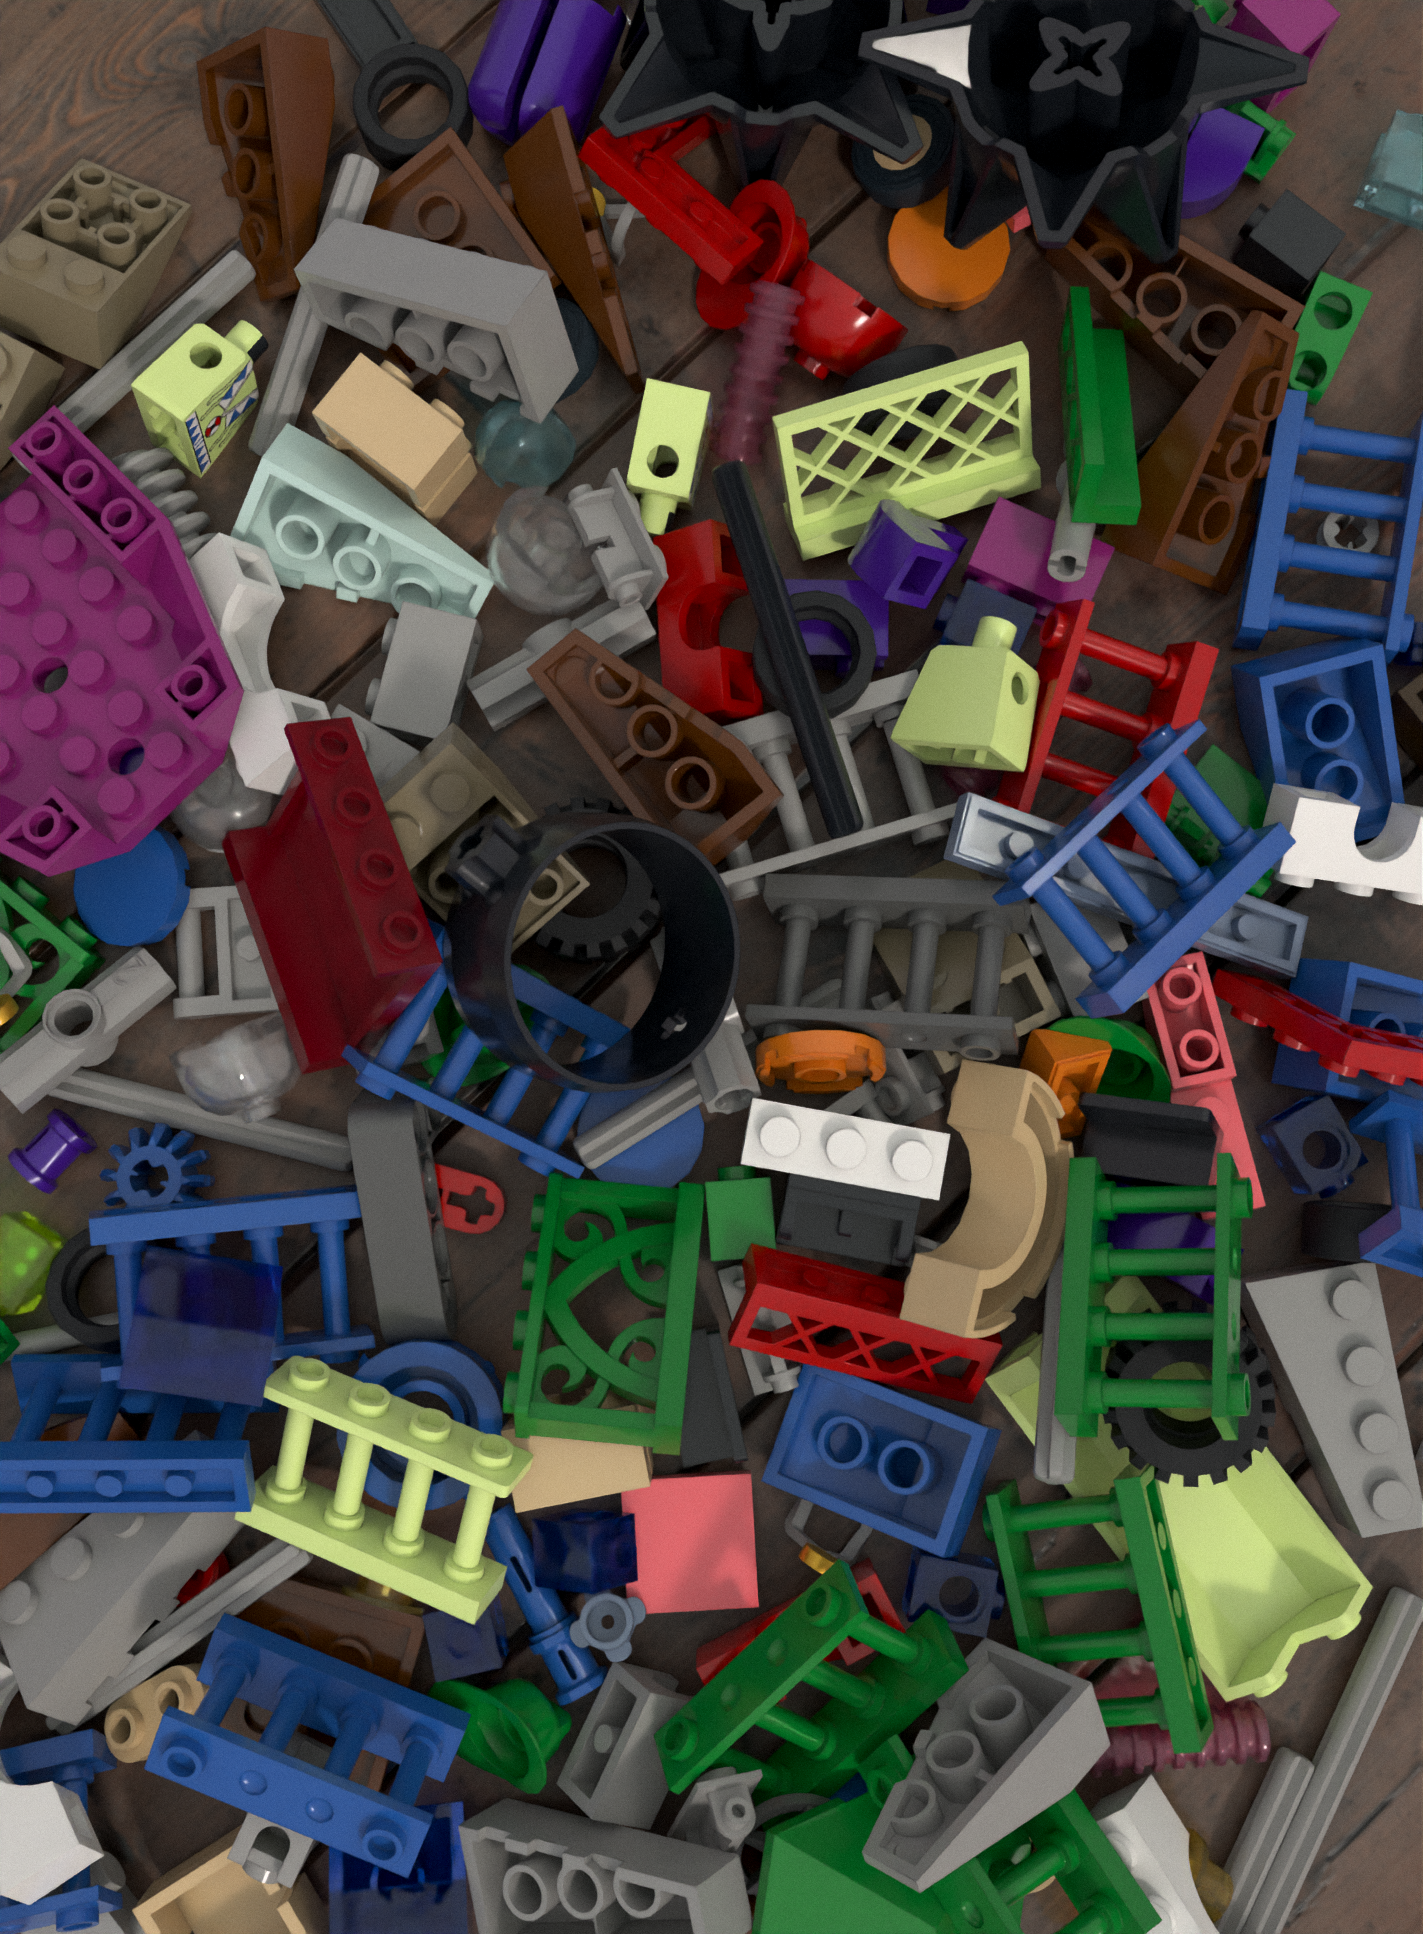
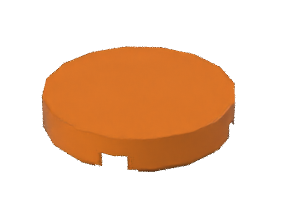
M947 186L932 200L913 208H901L897 212L887 239L888 271L898 289L917 305L932 310L936 306L939 308H950L949 311L965 310L985 300L999 284L1009 256L1010 244L1008 227L1004 222L967 250L953 247L943 237L949 187Z
M809 1030L786 1033L765 1040L757 1045L755 1051V1076L769 1087L775 1084V1078L786 1080V1089L794 1090V1093L830 1094L856 1090V1087L863 1086L864 1076L870 1075V1080L876 1083L883 1078L886 1071V1050L879 1040L865 1034L842 1030Z

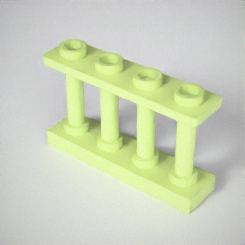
M292 1356L264 1380L261 1392L264 1398L288 1407L277 1466L272 1465L255 1481L256 1496L251 1512H236L234 1519L474 1625L502 1589L507 1566L481 1554L495 1496L500 1498L508 1497L530 1470L533 1454L514 1446L508 1439L500 1435L483 1433L452 1420L446 1413L440 1410L423 1408L390 1394L387 1389L380 1385L363 1383L332 1370L320 1360ZM314 1419L348 1433L335 1492L302 1476ZM374 1444L408 1458L395 1517L361 1502ZM434 1470L470 1485L456 1544L421 1528Z

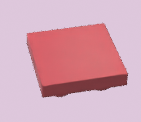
M751 1470L652 1476L650 1487L621 1492L626 1597L639 1598L645 1605L646 1614L759 1607Z

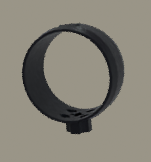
M565 812L534 820L516 829L510 827L498 815L485 814L476 825L462 832L448 851L450 859L444 869L459 883L445 926L443 944L444 967L449 991L459 1015L472 1034L490 1052L509 1067L524 1075L571 1090L588 1093H609L635 1090L663 1081L682 1070L705 1049L721 1026L736 989L740 965V935L735 908L728 889L712 863L700 850L678 834L651 821L631 815L613 813ZM602 833L618 842L630 852L642 866L655 889L663 915L665 930L663 965L656 990L649 1005L637 1023L622 1039L594 1057L572 1064L559 1065L542 1050L532 1037L519 1011L511 976L512 941L524 901L542 872L553 860L572 845L587 837ZM685 1022H687L685 1027L681 1031H674L671 1034V1032L677 1026V1024L683 1025Z

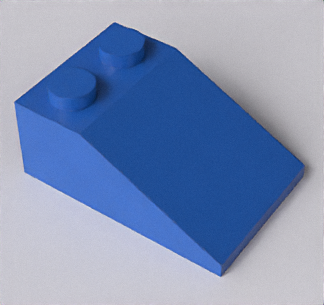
M1339 636L1230 666L1240 728L1256 777L1260 780L1267 806L1274 783L1332 792L1360 806L1354 829L1355 842L1379 836L1386 825L1391 803L1405 804L1383 644L1365 638Z
M1299 959L1296 977L1291 978L1290 992L1351 1024L1423 1038L1422 980L1353 962ZM1281 1043L1278 1045L1271 1083L1371 1104L1387 1090L1408 1094L1415 1099L1423 1101V1087L1414 1083L1408 1077H1406L1403 1086L1379 1080L1367 1074L1363 1069H1360L1357 1078L1347 1077L1319 1065L1317 1061L1320 1053L1312 1049L1311 1052H1305Z
M803 1363L797 1380L799 1386L794 1388L761 1481L942 1558L958 1556L1002 1430L872 1380Z

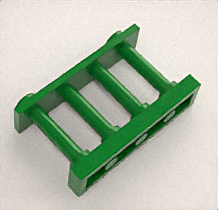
M1217 1153L1216 1185L1117 1187L1115 1181L1107 1180L1096 1157L1069 1159L1054 1415L1070 1437H1098L1099 1414H1107L1109 1407L1211 1409V1418L1223 1440H1238L1239 1416L1248 1417L1251 1408L1249 1377L1247 1373H1239L1241 1224L1242 1218H1252L1253 1191L1250 1178L1240 1177L1231 1153ZM1216 1212L1215 1248L1114 1249L1113 1244L1107 1242L1108 1221H1116L1118 1214ZM1214 1275V1313H1111L1110 1307L1104 1306L1105 1283H1113L1115 1276ZM1112 1340L1213 1341L1212 1380L1108 1379L1107 1373L1101 1371L1102 1347H1110Z
M1147 1463L1140 1471L1134 1465L1128 1464L1113 1480L1114 1486L1110 1488L1109 1494L1021 1504L1016 1479L1002 1481L985 1496L986 1502L983 1506L982 1517L987 1538L989 1541L996 1543L1019 1652L1056 1668V1663L1144 1656L1147 1662H1154L1159 1687L1155 1689L1154 1695L1097 1699L1105 1727L1158 1723L1162 1730H1169L1174 1754L1202 1752L1214 1729L1159 1480L1154 1479V1466ZM1114 1521L1118 1528L1124 1527L1129 1553L1125 1554L1123 1561L1039 1570L1035 1568L1028 1531ZM1128 1588L1132 1595L1139 1594L1144 1620L1140 1621L1138 1628L1050 1636L1042 1597Z
M838 1559L654 1734L669 1791L679 1795L707 1768L715 1770L723 1767H734L738 1774L761 1769L763 1776L752 1792L755 1806L774 1797L793 1793H809L830 1798L859 1772L856 1767L882 1743L895 1734L899 1735L969 1671L947 1620L928 1609L906 1630V1633H902L869 1615L849 1564ZM848 1636L881 1653L857 1676L823 1660ZM800 1681L833 1696L810 1720L777 1704ZM754 1724L787 1740L765 1762L731 1747ZM799 1811L781 1814L761 1824L763 1831L766 1832V1830L774 1825L796 1817Z
M897 1734L888 1738L856 1767L867 1784L872 1800L881 1809H883L894 1784L906 1779L916 1758L915 1753L910 1755ZM1075 1789L1022 1825L1037 1850L991 1882L976 1857H973L930 1886L959 1934H1024L1008 1908L1052 1876L1056 1877L1079 1913L1053 1934H1146L1162 1921Z

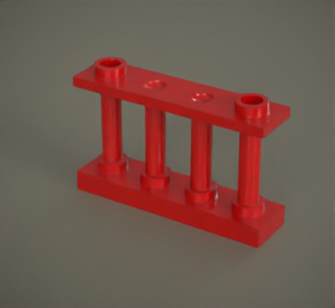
M1083 598L1056 603L1055 609L1045 618L1039 634V644L1043 648L1036 672H1038L1040 684L1025 771H1004L997 796H994L991 800L1029 814L1041 777L1098 797L1118 776L1049 752L1060 715L1131 740L1134 752L1129 764L1130 767L1142 756L1137 746L1153 731L1166 723H1169L1173 729H1177L1198 719L1219 649L1199 641L1167 644L1165 652L1159 655L1087 628L1095 605L1094 602ZM1079 653L1151 679V685L1154 688L1146 713L1138 716L1069 691L1068 688ZM1188 748L1183 752L1185 755L1187 754ZM1163 771L1141 792V795L1165 823L1176 786ZM1119 812L1112 819L1108 835L1101 839V841L1154 859L1155 854L1123 814Z

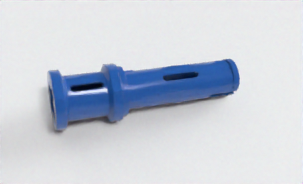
M509 1502L495 1509L491 1513L485 1540L496 1562L507 1566L504 1579L533 1632L528 1637L530 1640L528 1645L533 1655L541 1654L559 1689L554 1695L560 1706L569 1704L602 1685L609 1670L606 1665L599 1666L589 1646L580 1648L572 1642L570 1627L573 1622L580 1619V1615H576L574 1611L567 1612L511 1503Z

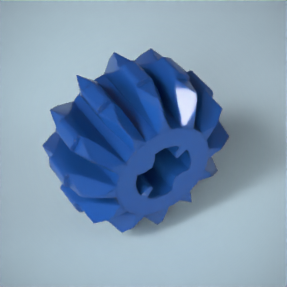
M156 1123L150 1135L143 1128L135 1127L128 1131L130 1148L121 1144H113L108 1149L111 1157L120 1165L118 1169H104L99 1175L103 1181L117 1182L118 1189L109 1193L104 1198V1202L109 1207L127 1203L125 1207L204 1200L202 1196L195 1192L196 1187L214 1186L215 1177L209 1174L198 1175L197 1167L207 1163L211 1159V1154L208 1150H198L188 1154L195 1138L194 1133L182 1130L173 1138L171 1127L166 1123ZM151 1167H165L167 1169L168 1180L160 1182L161 1185L166 1187L165 1190L163 1188L151 1189L149 1186L148 1175L156 1174L155 1171L150 1169Z

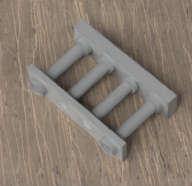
M917 669L869 683L868 688L853 707L830 719L864 821L862 830L850 836L817 845L814 844L787 755L792 753L791 745L798 743L790 717L777 710L723 726L725 730L746 743L758 761L763 763L767 773L784 794L776 807L791 852L754 863L746 840L728 854L726 860L730 871L719 875L728 892H730L732 901L743 900L762 894L764 892L766 873L792 874L911 837L916 847L930 844L949 836L948 826L952 825L957 803L936 809L921 760L890 739L896 722L919 677ZM875 720L878 728L884 727L911 813L910 817L875 827L847 738L853 734L852 726Z

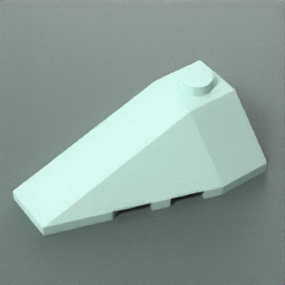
M289 423L285 425L263 455L230 537L267 551L279 585L299 590L303 584L336 591V598L357 603L360 597L392 604L398 613H400L402 602L406 601L475 619L497 578L345 454Z

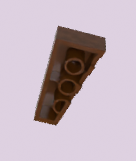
M1094 205L1069 243L1061 249L1047 248L1044 258L1072 286L1089 287L1090 304L1115 329L1123 330L1124 338L1186 399L1253 309L1266 313L1292 329L1306 307L1182 234L1179 236L1178 254L1164 263H1151Z

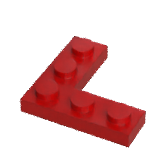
M703 113L620 139H613L603 126L589 135L578 157L597 173L603 183L615 189L641 212L654 228L662 231L686 252L701 270L709 273L721 285H724L754 259L764 241L676 163L718 131L713 118Z
M1217 969L1212 983L1214 994L1232 1005L1230 1015L1255 1026L1267 1027L1269 1025L1275 1028L1272 1036L1274 1040L1297 1050L1311 1052L1312 1049L1320 1053L1317 1063L1332 1072L1357 1078L1360 1069H1363L1370 1076L1390 1084L1403 1086L1406 1077H1408L1411 1081L1423 1087L1422 1037L1351 1024L1263 977Z

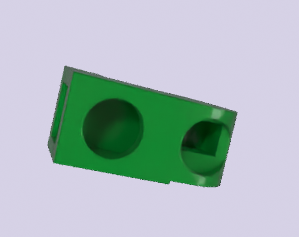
M1322 271L1318 273L1306 288L1300 304L1306 307L1292 328L1300 334L1287 389L1308 392L1306 403L1316 406L1322 398L1373 292Z

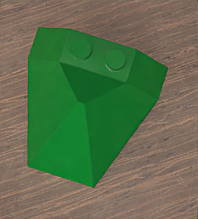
M869 1792L847 1802L836 1797L766 1830L751 1934H959L931 1887L919 1893L865 1862L862 1850L882 1811L872 1800ZM1021 1825L975 1857L992 1882L1030 1855L1031 1841ZM1024 1897L1008 1908L1019 1926Z

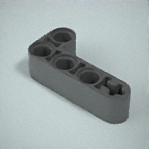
M433 1077L419 1078L430 1085L434 1081ZM364 1088L349 1108L348 1138L383 1338L388 1345L411 1339L453 1340L456 1336L458 1324L457 1301L431 1146L440 1131L441 1112L398 1091L395 1092L391 1100H387Z

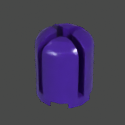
M500 0L468 85L469 106L478 122L495 139L512 147L550 109L563 105L580 145L626 26L627 18L621 7L617 4L612 16L593 0Z

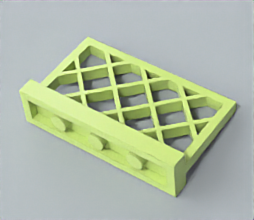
M1022 341L772 417L786 502L783 503L785 520L803 561L854 546L877 505L883 499L898 501L912 514L935 521L994 503L998 497L1007 499L1041 488V470L1033 457L1029 352ZM1010 369L1011 378L994 399L977 391L989 375ZM941 389L952 393L933 418L916 410L928 393ZM967 402H970L984 410L966 433L950 427L949 424ZM879 408L890 412L872 436L854 428L866 412ZM1000 418L1013 424V433L981 442ZM905 421H908L923 430L904 452L888 443ZM817 427L828 432L811 455L793 447L791 435ZM939 437L955 444L948 453L921 460ZM843 440L862 448L845 470L827 463ZM877 456L895 463L889 471L861 478ZM817 474L835 482L830 489L801 497L803 491Z

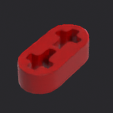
M434 1162L438 1188L443 1189L440 1201L445 1227L470 1234H481L493 1230L502 1222L507 1212L508 1200L504 1189L497 1181L483 1175ZM478 1186L487 1189L485 1194L486 1200L495 1204L493 1214L481 1215L478 1222L473 1223L468 1220L470 1215L469 1209L450 1203L453 1192L462 1195H474Z

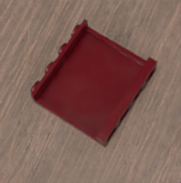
M351 717L286 724L284 731L298 771L266 826L228 831L221 843L302 1075L350 1065L341 1056L347 1044L369 1054L443 963Z

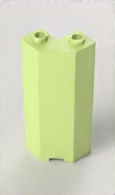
M1115 1276L1113 1283H1105L1104 1306H1109L1111 1313H1141L1148 1308L1153 1313L1163 1312L1162 1308L1137 1276ZM1035 1331L1014 1346L985 1378V1381L1034 1446L1043 1333L1038 1335ZM1112 1340L1110 1347H1115L1117 1341ZM1102 1347L1101 1371H1105L1110 1347ZM1178 1362L1162 1368L1151 1379L1212 1380V1374L1202 1364ZM1158 1408L1164 1414L1182 1421H1198L1211 1416V1409ZM1099 1414L1098 1437H1077L1075 1476L1071 1483L1063 1484L1073 1498L1109 1494L1110 1488L1114 1486L1113 1480L1128 1464H1131L1129 1462L1130 1450L1127 1447L1120 1450L1117 1449L1111 1439V1423L1105 1424L1103 1414ZM1265 1447L1262 1453L1255 1449L1251 1452L1252 1465L1242 1473L1234 1465L1227 1468L1228 1480L1213 1485L1210 1474L1198 1476L1199 1487H1183V1475L1171 1473L1168 1484L1159 1481L1200 1667L1226 1702L1252 1693L1256 1697H1264L1277 1690L1288 1677L1285 1669L1299 1645L1326 1635L1329 1639L1335 1640L1351 1632L1361 1621L1359 1612L1373 1588L1267 1447ZM1114 1521L1094 1523L1093 1525L1119 1560L1123 1561L1125 1554L1129 1553L1124 1527L1118 1528Z

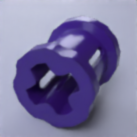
M55 1108L47 1115L49 1123L23 1149L16 1147L7 1155L13 1167L28 1182L47 1194H51L59 1186L57 1178L82 1153L91 1154L97 1147L93 1137L76 1120L62 1110Z

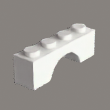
M219 532L189 560V563L244 689L229 742L236 759V768L243 778L245 787L284 795L298 771L284 731L286 724L331 718L325 702L274 687L267 665V645L273 621L285 600L265 549Z
M0 1641L1 1729L5 1712L11 1700L18 1692L19 1687ZM0 1756V1896L2 1895L30 1906L103 1857L104 1853L78 1794L53 1781L36 1785H16L4 1769Z
M1152 1774L1100 1799L1090 1811L1091 1815L1162 1919L1158 1925L1146 1934H1220L1209 1918L1193 1881L1188 1852L1190 1835Z

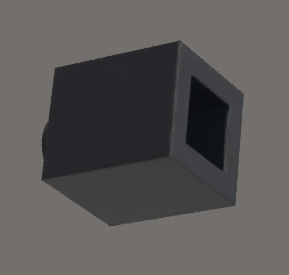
M1286 189L1271 209L1265 204L1260 203L1244 223L1237 235L1245 240V243L1233 263L1240 269L1296 301L1330 259L1346 236V233Z

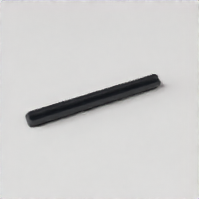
M742 460L723 463L713 469L712 482L828 835L832 839L853 835L862 830L864 821L747 466Z

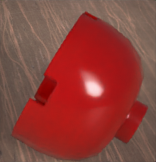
M808 258L793 279L784 298L782 320L785 333L794 345L799 348L793 360L823 381L830 370L835 374L850 378L856 371L870 362L895 352L909 331L884 310L873 305L862 297L859 292Z

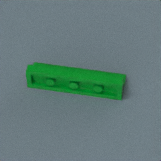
M1070 286L1057 348L1071 522L1136 525L1141 509L1124 333L1123 330L1092 328L1089 287Z

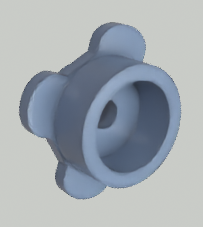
M594 1583L585 1590L584 1599L586 1604L581 1611L580 1619L573 1622L570 1627L571 1640L577 1647L593 1646L604 1651L608 1660L622 1662L632 1652L630 1639L636 1625L645 1620V1605L637 1597L624 1599L611 1593L609 1586L605 1583ZM607 1615L612 1616L614 1619V1625L610 1629H605L602 1626V1619Z

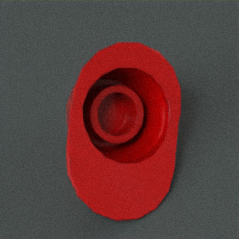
M760 179L747 185L735 197L729 208L737 218L764 241L754 259L724 285H721L709 273L701 270L697 281L696 304L700 317L712 328L729 330L744 324L758 312L769 295L790 287L793 279L808 258L810 247L809 234L806 230L807 223L805 219L795 214L794 205L788 191L776 181Z

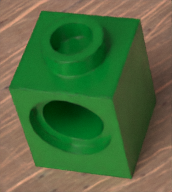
M745 1165L717 1168L718 1180L705 1181L711 1261L744 1259L751 1243L776 1249L770 1177H757L755 1166Z

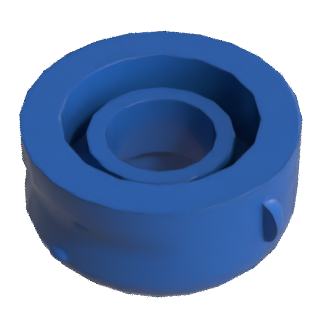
M411 1339L393 1344L373 1358L363 1353L358 1362L359 1370L352 1377L363 1383L380 1385L387 1389L390 1394L402 1399L411 1392L428 1391L437 1394L448 1403L453 1413L454 1421L486 1434L502 1436L501 1430L508 1423V1413H503L504 1390L495 1374V1367L491 1362L485 1361L475 1351L457 1341ZM337 1429V1442L343 1459L348 1433ZM374 1444L364 1490L370 1496L386 1505L397 1508L408 1458ZM434 1470L425 1510H434L451 1505L461 1498L466 1500L470 1485Z

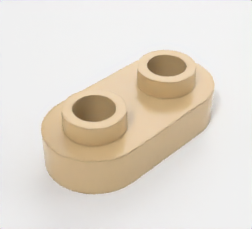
M201 1663L172 1666L136 1686L111 1704L105 1718L104 1733L109 1750L118 1760L126 1763L147 1760L162 1716L168 1706L194 1715L210 1687L200 1681H196Z

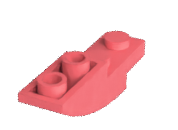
M1201 951L1183 955L1147 990L1149 997L1142 1000L1146 1031L1153 1037L1160 1052V1062L1171 1081V1098L1169 1103L1204 1107L1212 1111L1224 1133L1220 1153H1231L1240 1177L1250 1178L1253 1191V1210L1265 1207L1266 1204L1231 1081L1237 1074L1204 954ZM1194 1212L1195 1217L1202 1221L1216 1218V1212Z

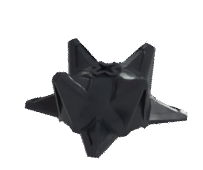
M639 0L621 49L620 66L626 73L601 112L599 121L613 139H620L703 113L708 115L715 121L739 193L747 185L760 179L776 181L782 186L812 128L821 124L902 165L907 164L924 147L904 96L915 94L918 91V85L858 58L863 32L908 22L904 0Z
M971 0L960 11L863 32L858 52L859 59L951 100L956 119L943 237L953 247L967 250L1027 206L1037 243L1043 248L1061 249L1069 243L1094 205L1151 263L1155 264L1164 263L1178 254L1188 134L1194 127L1199 114L1307 84L1310 57L1213 24L1204 6L1195 5L1191 0Z

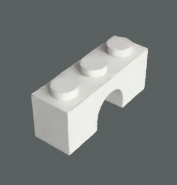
M1273 784L1263 827L1281 822L1296 841L1271 867L1276 871L1274 875L1276 880L1306 888L1313 887L1315 879L1334 881L1333 887L1335 889L1366 897L1372 896L1374 888L1393 890L1392 896L1408 903L1423 905V807L1392 802L1386 825L1379 836L1365 845L1356 847L1354 829L1360 806L1332 792Z
M752 1098L740 1164L939 1200L950 1134Z

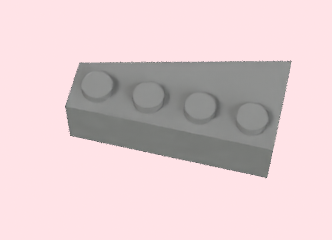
M340 218L333 220L294 268L316 319L384 351H387L392 343L399 345L403 352L415 361L416 366L435 375H438L442 368L445 367L472 380L470 382V391L492 402L499 393L522 403L520 415L539 424L542 423L579 371L547 271Z
M1332 1259L1241 1275L1240 1306L1249 1323L1250 1330L1256 1335L1258 1347L1260 1349L1264 1348L1267 1354L1271 1373L1278 1386V1389H1276L1286 1413L1291 1415L1304 1443L1302 1447L1337 1523L1362 1538L1423 1527V1500L1375 1263Z
M194 1430L182 1441L213 1439L198 1430ZM236 1512L91 1513L0 1591V1641L26 1708L77 1726L93 1707L88 1699L107 1676L113 1678L119 1676L134 1658L133 1653L130 1651L132 1646L155 1619L162 1623L180 1603L177 1597L184 1584L197 1569L205 1572L245 1525L234 1519Z
M504 1798L458 1825L479 1934H746L752 1929L753 1919L739 1854L608 1822L591 1820L588 1817L510 1798Z

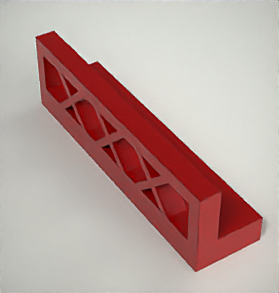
M753 1243L750 1244L742 1262L746 1293L728 1330V1340L731 1346L968 1404L973 1403L1003 1346L999 1332L982 1338H963L899 1319L904 1301V1282ZM760 1307L787 1313L792 1322L772 1332L752 1327ZM835 1325L849 1329L854 1337L829 1347L817 1344L812 1334ZM892 1341H899L910 1344L914 1353L890 1362L876 1358L873 1349ZM953 1356L971 1359L962 1379L938 1374L932 1365Z

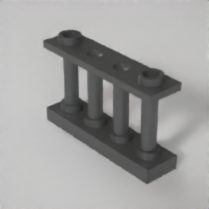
M766 873L763 898L775 924H781L785 927L774 1005L747 1004L745 1017L758 1041L763 1042L769 1038L791 1032L842 1030L865 1034L875 1038L885 1048L960 1052L966 1058L979 1061L995 1060L1000 1057V1054L1018 1055L1019 1041L1013 1017L997 1016L1004 939L1012 933L1029 934L1031 916L1029 898L999 906L992 895L1007 881ZM818 926H839L848 929L838 1009L800 1007L810 932ZM881 928L908 929L913 933L904 1012L865 1010L874 933L879 932ZM946 931H971L978 935L970 1015L930 1013L939 935L944 934Z

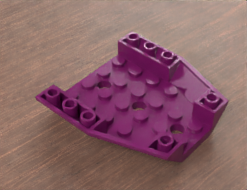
M55 405L8 447L32 474L0 503V853L47 877L130 852L223 763L244 694L242 684L173 523ZM67 667L68 676L63 686L54 692L45 693L44 686L48 676L56 669ZM134 748H144L145 754L141 766L130 774L121 775L119 766L123 756Z

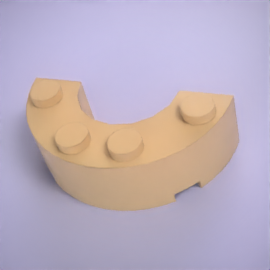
M962 1059L958 1079L951 1092V1108L947 1124L960 1132L969 1150L972 1172L969 1199L961 1221L949 1239L932 1252L915 1253L911 1272L904 1285V1301L899 1319L963 1338L987 1337L1005 1329L1016 1321V1315L1011 1311L1024 1296L1036 1299L1044 1287L1064 1242L1069 1159L1074 1158L1072 1142L1061 1140L1056 1118L1062 1119L1065 1115L1062 1105L1054 1091L1038 1075L1028 1070Z

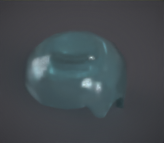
M511 398L503 400L486 413L477 427L474 458L485 474L492 478V481L499 488H503L505 481L516 483L529 493L538 492L558 480L573 461L577 442L563 417L553 407L542 423L539 424L520 415L522 403Z

